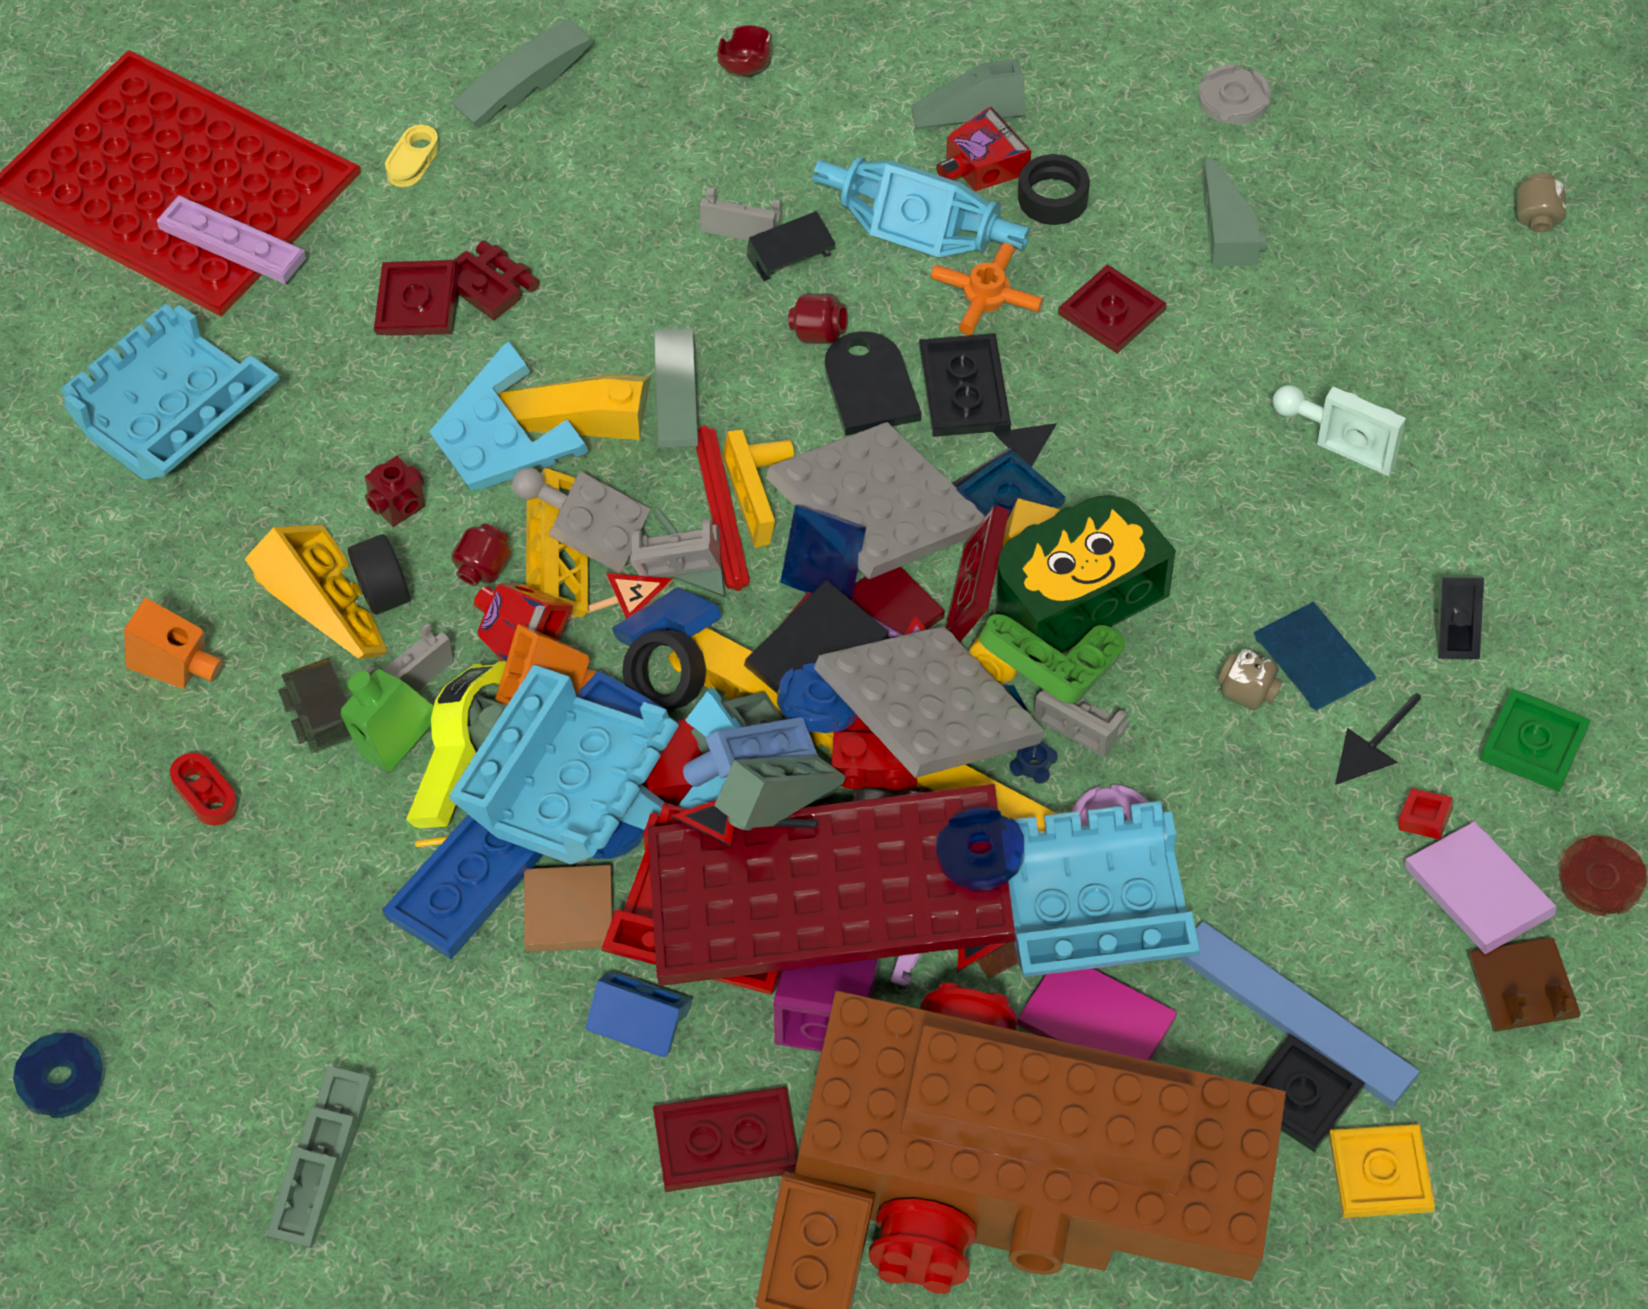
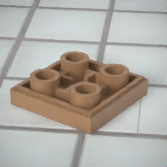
M611 865L527 869L524 872L525 951L602 948L612 920Z

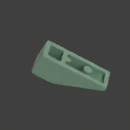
M1205 158L1202 188L1212 266L1258 265L1259 252L1266 251V230L1259 229L1256 211L1214 159Z
M817 755L734 760L714 806L729 816L728 821L737 828L752 830V828L773 826L842 785L846 776Z

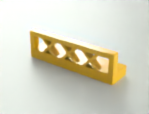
M544 468L541 472L544 483L558 491L559 487L570 490L575 477ZM537 497L527 500L526 585L573 605L570 615L583 618L588 613V556L548 536L560 511L559 509ZM565 549L574 560L575 568L569 570L559 558L560 551ZM565 582L574 593L575 601L559 597L560 584Z

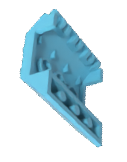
M164 304L144 320V323L152 332L151 335L142 325H138L115 345L124 356L123 358L113 348H110L87 366V370L95 379L94 381L81 371L60 388L65 396L66 404L63 407L87 438L143 480L162 477L168 474L280 380L276 372L250 355L239 364L202 338L196 316L181 305H178L173 311L170 306Z
M533 665L449 794L452 802L495 837L568 864H574L593 857L598 849L606 846L619 825L617 819L625 815L638 794L640 788L637 785L646 781L661 756L658 752L666 748L679 725L668 716L666 709L646 702L640 707L643 719L578 698L569 676Z
M1161 801L1130 804L1131 820L1125 821L1122 806L1087 810L1088 825L1081 826L1079 811L1044 815L1045 831H1038L1036 817L1005 820L1006 833H1002L1016 935V942H1013L1016 960L1023 977L1200 955L1193 913L1186 910L1175 856L1176 830L1172 812L1163 813Z

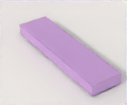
M179 195L157 219L160 230L283 284H286L306 260L305 250Z

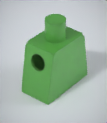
M381 669L375 670L371 675L367 671H359L353 674L347 683L348 689L352 692L353 696L341 708L340 715L361 756L390 773L431 726V715L434 706L408 684Z

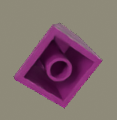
M881 959L782 971L773 1002L775 1044L822 1052L835 991L874 999L881 969Z

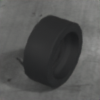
M1047 154L1030 160L1021 170L1019 177L1018 202L1021 210L1029 218L1041 224L1060 225L1070 223L1079 218L1086 210L1090 187L1088 172L1079 161L1066 155ZM1055 179L1071 184L1076 191L1066 198L1051 199L1037 194L1032 189V186L1043 180Z
M663 630L642 634L631 643L624 656L622 673L625 686L661 705L664 709L670 710L687 706L698 696L704 685L706 665L703 653L693 639L682 632ZM663 645L669 646L674 650L681 665L680 682L676 690L667 695L659 694L654 690L649 682L647 673L649 657L656 647Z

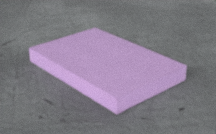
M1475 821L1405 859V868L1484 954L1491 952L1555 916L1556 905Z

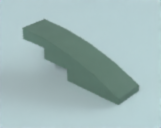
M567 19L539 34L507 55L471 84L452 104L474 126L480 128L504 105L510 110L517 106L535 87L540 91L549 87L594 41L571 19Z
M693 328L654 330L658 448L698 446Z
M327 1066L316 1106H310L299 1146L292 1149L267 1237L308 1248L313 1247L355 1140L374 1081L371 1076Z

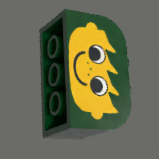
M1111 495L1087 499L1073 507L1061 509L1054 517L1038 525L1033 524L1026 527L1019 535L1013 537L1005 544L1001 550L998 562L996 614L1005 615L1013 619L1060 653H1063L1076 646L1093 627L1097 625L1112 627L1169 597L1176 550L1140 507L1133 502ZM1029 655L1034 661L1042 663L1038 658Z

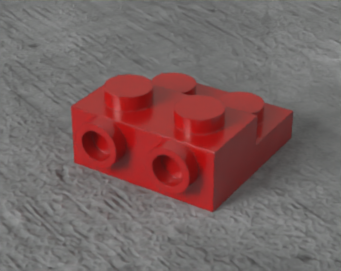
M859 716L851 726L842 731L834 732L831 766L846 776L843 784L840 786L847 789H860L862 787L886 788L890 791L917 789L918 777L915 778Z

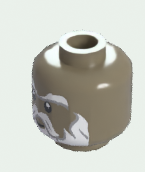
M1538 173L1529 176L1517 188L1518 220L1522 224L1530 226L1533 232L1551 231L1553 226L1560 224L1566 218L1565 186L1551 174Z
M1243 649L1238 655L1232 652L1217 680L1218 683L1222 684L1221 690L1225 698L1250 710H1257L1264 701L1272 704L1283 681L1276 679L1278 673L1277 663L1250 649Z

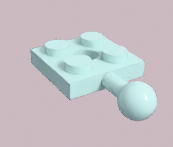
M1292 385L1283 386L1275 392L1273 406L1280 415L1292 417L1300 414L1321 424L1317 445L1387 476L1390 475L1396 465L1406 420L1405 417L1336 387H1332L1329 391L1324 407L1305 400L1302 391Z

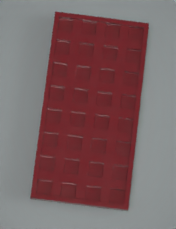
M995 784L806 807L787 818L814 819L819 823L817 828L767 826L743 830L735 827L732 847L683 823L647 828L656 972L659 986L1016 942Z

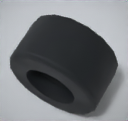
M380 534L348 547V555L355 576L374 615L410 602V593L405 577L387 536Z

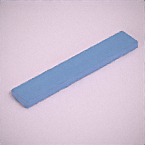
M1204 921L1196 928L1200 955L1178 958L1288 1036L1291 1034L1365 1082L1364 1089L1392 1109L1417 1080L1420 1073L1418 1069Z

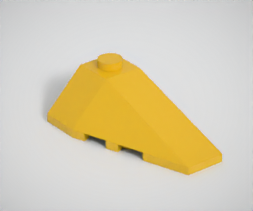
M610 373L504 391L499 393L498 396L524 431L549 432L565 420H568L578 435L640 440L650 376Z
M323 524L273 527L245 558V561L253 571L255 580L356 658L381 657L388 652L372 615L367 610L357 606L355 599L362 592L357 583L351 582L349 584L346 581L342 569L348 568L349 563Z

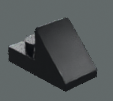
M1440 575L1438 610H1434L1438 659H1480L1484 577L1482 575Z

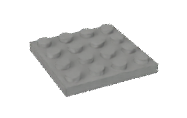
M888 422L771 465L766 476L868 579L969 539L986 517Z
M944 626L819 655L814 667L915 778L1037 745L1041 742L1045 733L1044 729L1031 715L1017 703L1005 688L990 675L980 662Z

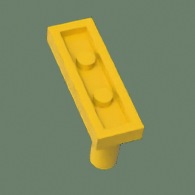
M743 429L727 431L722 457L753 546L757 548L770 545L775 519L756 468L768 467L794 457L793 444L791 440L748 445Z

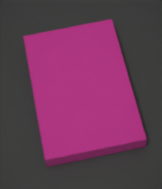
M1095 969L1046 974L1018 1017L1017 1025L1037 1036L1150 1061L1175 1022L1177 1012Z

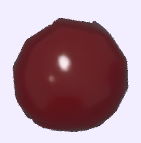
M756 25L735 27L732 38L726 42L724 38L720 39L717 52L718 64L734 76H753L760 73L768 66L772 57V34L766 28Z

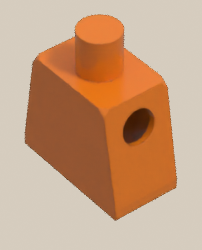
M147 598L143 599L124 628L125 663L128 669L182 689L186 688L194 674L213 682L221 670L223 660L205 652V632L200 627Z
M518 624L495 700L508 705L533 665L569 676L576 694L597 671L587 669L590 661L589 655L562 641Z

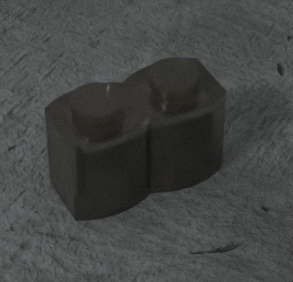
M329 658L281 674L285 687L277 690L285 712L294 710L297 719L291 720L290 723L298 744L307 742L312 754L352 739L340 715L341 708L346 704L347 699Z

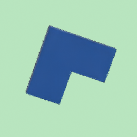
M677 587L612 627V630L620 642L630 646L642 634L653 631L671 629L682 632L691 638L720 620L722 616L716 604Z

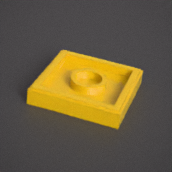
M1420 1124L1330 1130L1328 1136L1343 1218L1434 1212L1435 1203Z

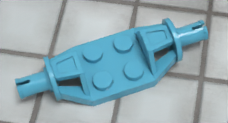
M857 157L849 169L825 162L822 159L817 162L814 168V172H818V175L814 174L812 181L841 190L842 206L851 210L869 235L936 257L972 250L983 253L993 240L1000 243H1009L1021 251L1025 249L1029 238L1025 236L1030 235V227L1000 219V202H989L960 182L892 160L866 161L862 157ZM860 193L874 199L873 208L858 198ZM962 230L977 232V237L958 235Z

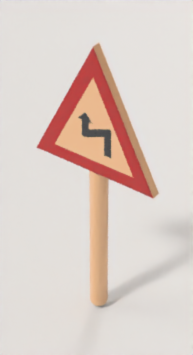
M606 573L615 596L588 605V613L618 603L625 619L645 608L674 578ZM569 615L568 620L576 618V616Z

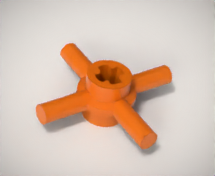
M1002 243L992 263L978 264L972 269L970 275L937 264L934 265L931 279L964 289V294L971 303L959 325V330L962 333L971 335L983 312L995 311L1004 302L1034 312H1040L1044 298L1010 288L1009 280L1005 276L1004 271L1015 252V248L1011 244Z

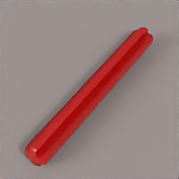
M702 425L697 430L698 446H695L712 525L717 524L720 529V556L724 579L728 589L741 591L742 588L749 586L750 579L715 429Z

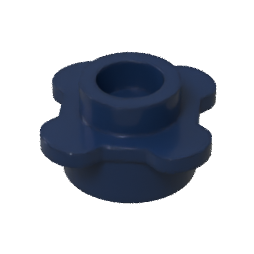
M1043 742L1019 749L1016 760L1010 763V772L1014 776L1024 775L1033 778L1034 782L1038 784L1045 783L1050 778L1049 769L1051 764L1057 762V752ZM1036 760L1038 763L1033 765L1030 761Z

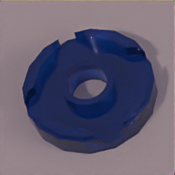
M971 808L957 813L948 820L949 824L943 831L941 829L937 836V861L943 874L956 885L970 890H989L1006 884L1018 874L1025 860V839L1019 824L1011 817L1008 819L1006 816L1001 815V811L993 808ZM977 842H986L993 846L985 854H975L969 850Z
M54 1033L37 1039L25 1048L15 1064L13 1081L20 1101L29 1111L38 1115H50L51 1118H64L80 1113L95 1101L105 1078V1068L99 1050L89 1039L75 1033ZM57 1067H68L71 1069V1075L62 1083L53 1084L47 1080L49 1073Z

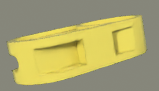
M421 124L414 125L404 132L385 162L387 179L391 184L398 187H409L421 179L439 150L437 132L434 128ZM423 139L430 142V144L424 148H415L412 146V144L417 140Z

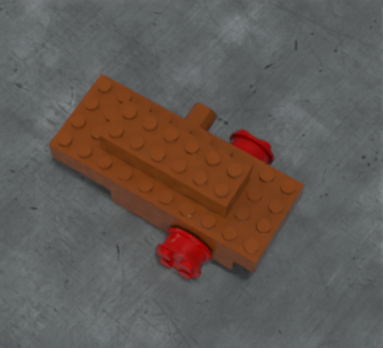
M942 983L938 986V990L926 994L921 1001L920 1009L835 991L795 1174L875 1194L871 1220L877 1221L880 1234L879 1239L875 1240L869 1247L868 1255L870 1263L878 1270V1277L881 1280L893 1284L907 1282L923 1285L930 1292L947 1294L951 1291L952 1286L962 1284L969 1277L970 1265L966 1259L967 1248L973 1243L1010 1251L1009 1261L1013 1266L1022 1271L1040 1275L1058 1273L1062 1269L1063 1263L1105 1271L1115 1250L1252 1281L1264 1254L1286 1091L1015 1031L1017 1027L1016 1013L1008 1005L1009 1000L1004 995L965 989L954 983Z

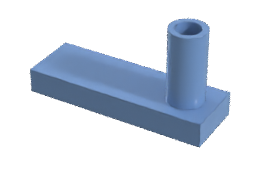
M799 717L716 731L706 737L710 751L685 764L683 774L691 786L699 787L719 775L720 778H726L734 760L817 755L804 719Z

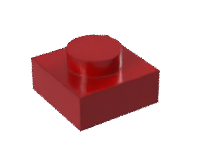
M1411 788L1398 819L1399 830L1441 839L1453 810V797Z

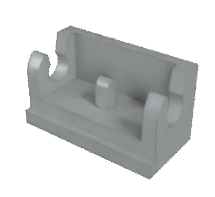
M707 187V199L702 198L699 205L701 232L749 240V237L781 225L783 219L782 202L773 199V211L716 200V189Z
M710 518L702 521L701 530L648 538L647 536H642L641 530H635L632 532V554H630V561L639 576L668 577L719 569L720 529L717 524L712 525V519Z
M429 623L420 628L421 639L382 669L408 684L416 692L453 663L450 638L443 632L434 637ZM373 667L367 670L370 675L375 671Z
M1044 689L1036 696L1034 719L1104 758L1129 727L1130 722L1126 720L1129 713L1123 710L1118 711L1113 716L1084 699L1076 703H1066L1055 698Z

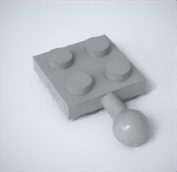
M522 468L515 473L512 479V488L518 497L525 500L537 497L560 510L548 536L618 573L622 571L632 551V532L642 529L650 511L649 507L579 471L567 495L545 484L541 473L534 468Z

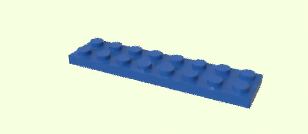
M599 670L576 694L578 698L643 719L640 707L644 702L664 708ZM467 815L382 909L387 920L449 959H452L524 878V872L527 869H532L543 854L495 837L470 815Z

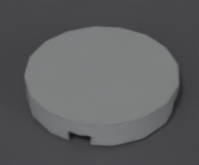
M1229 64L1218 66L1204 75L1199 85L1197 99L1201 109L1211 118L1222 123L1238 125L1253 122L1264 115L1269 108L1271 88L1268 80L1258 71L1250 68L1249 72L1241 69V65Z

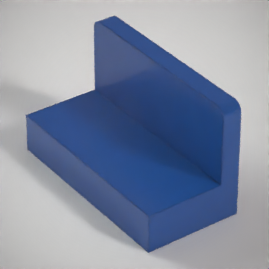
M611 970L597 981L586 1029L655 1055L666 1057L670 1053L677 1024L688 1015L693 998Z

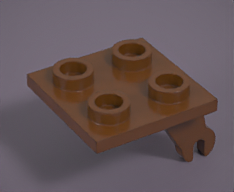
M1554 937L1499 946L1487 954H1484L1481 950L1469 952L1468 957L1494 1032L1579 1018L1581 1013Z

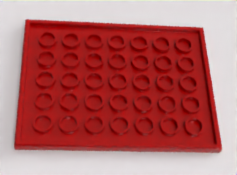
M127 50L0 172V200L222 317L263 274L160 230L157 219L178 195L293 244L359 176L361 170L359 165Z

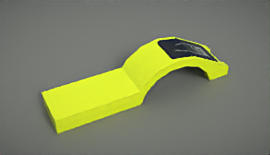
M498 661L494 665L482 666L480 663L473 664L446 684L435 699L431 715L432 740L435 749L406 818L414 827L434 828L448 826L456 806L450 800L449 794L476 754L470 742L467 727L468 709L474 695L482 686L488 684L499 686L506 664L505 661Z

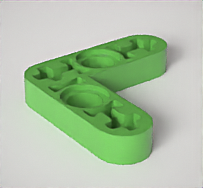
M1001 614L991 615L979 634L981 644L989 652L1055 698L1066 703L1080 701L1116 663L1125 647V639L1117 630L1109 626L1097 625L1065 656L1013 619ZM1101 645L1106 646L1103 651H1101L1097 647H1100ZM1026 654L1038 658L1042 663L1034 661ZM1080 660H1084L1090 663L1094 668L1088 667L1087 665L1083 664ZM1070 676H1071V677L1074 678L1076 681H1072V682L1070 683L1068 680H1069V678H1070Z

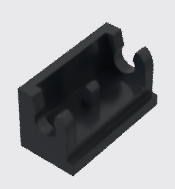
M814 211L749 237L746 256L765 282L770 280L769 275L773 274L775 270L820 252L824 258L830 256V251L835 249L836 243L818 212Z

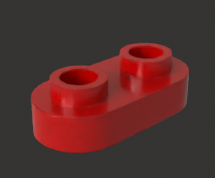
M187 753L179 756L172 763L170 777L173 787L201 822L216 826L224 824L234 817L237 811V800L234 790L206 756L199 753ZM192 775L200 776L195 782L186 781ZM212 804H223L220 808L209 809Z

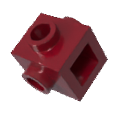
M398 456L393 457L384 464L377 465L369 474L364 476L367 487V494L365 495L367 504L375 514H380L392 527H395L425 507L422 489L425 482L422 475L413 465L408 467Z

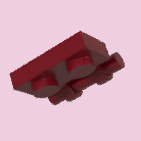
M485 240L481 241L476 247V253L480 255L479 257H475L466 250L454 259L459 264L456 293L493 321L521 300L519 287L523 286L529 292H534L540 284V280L532 275L529 267L521 262L515 263L508 257L507 251L498 245L492 246ZM498 268L503 274L500 275L495 270Z

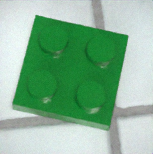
M1511 689L1483 748L1480 761L1560 792L1589 728L1591 719Z

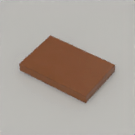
M785 1171L781 1178L755 1307L761 1309H851L875 1194Z

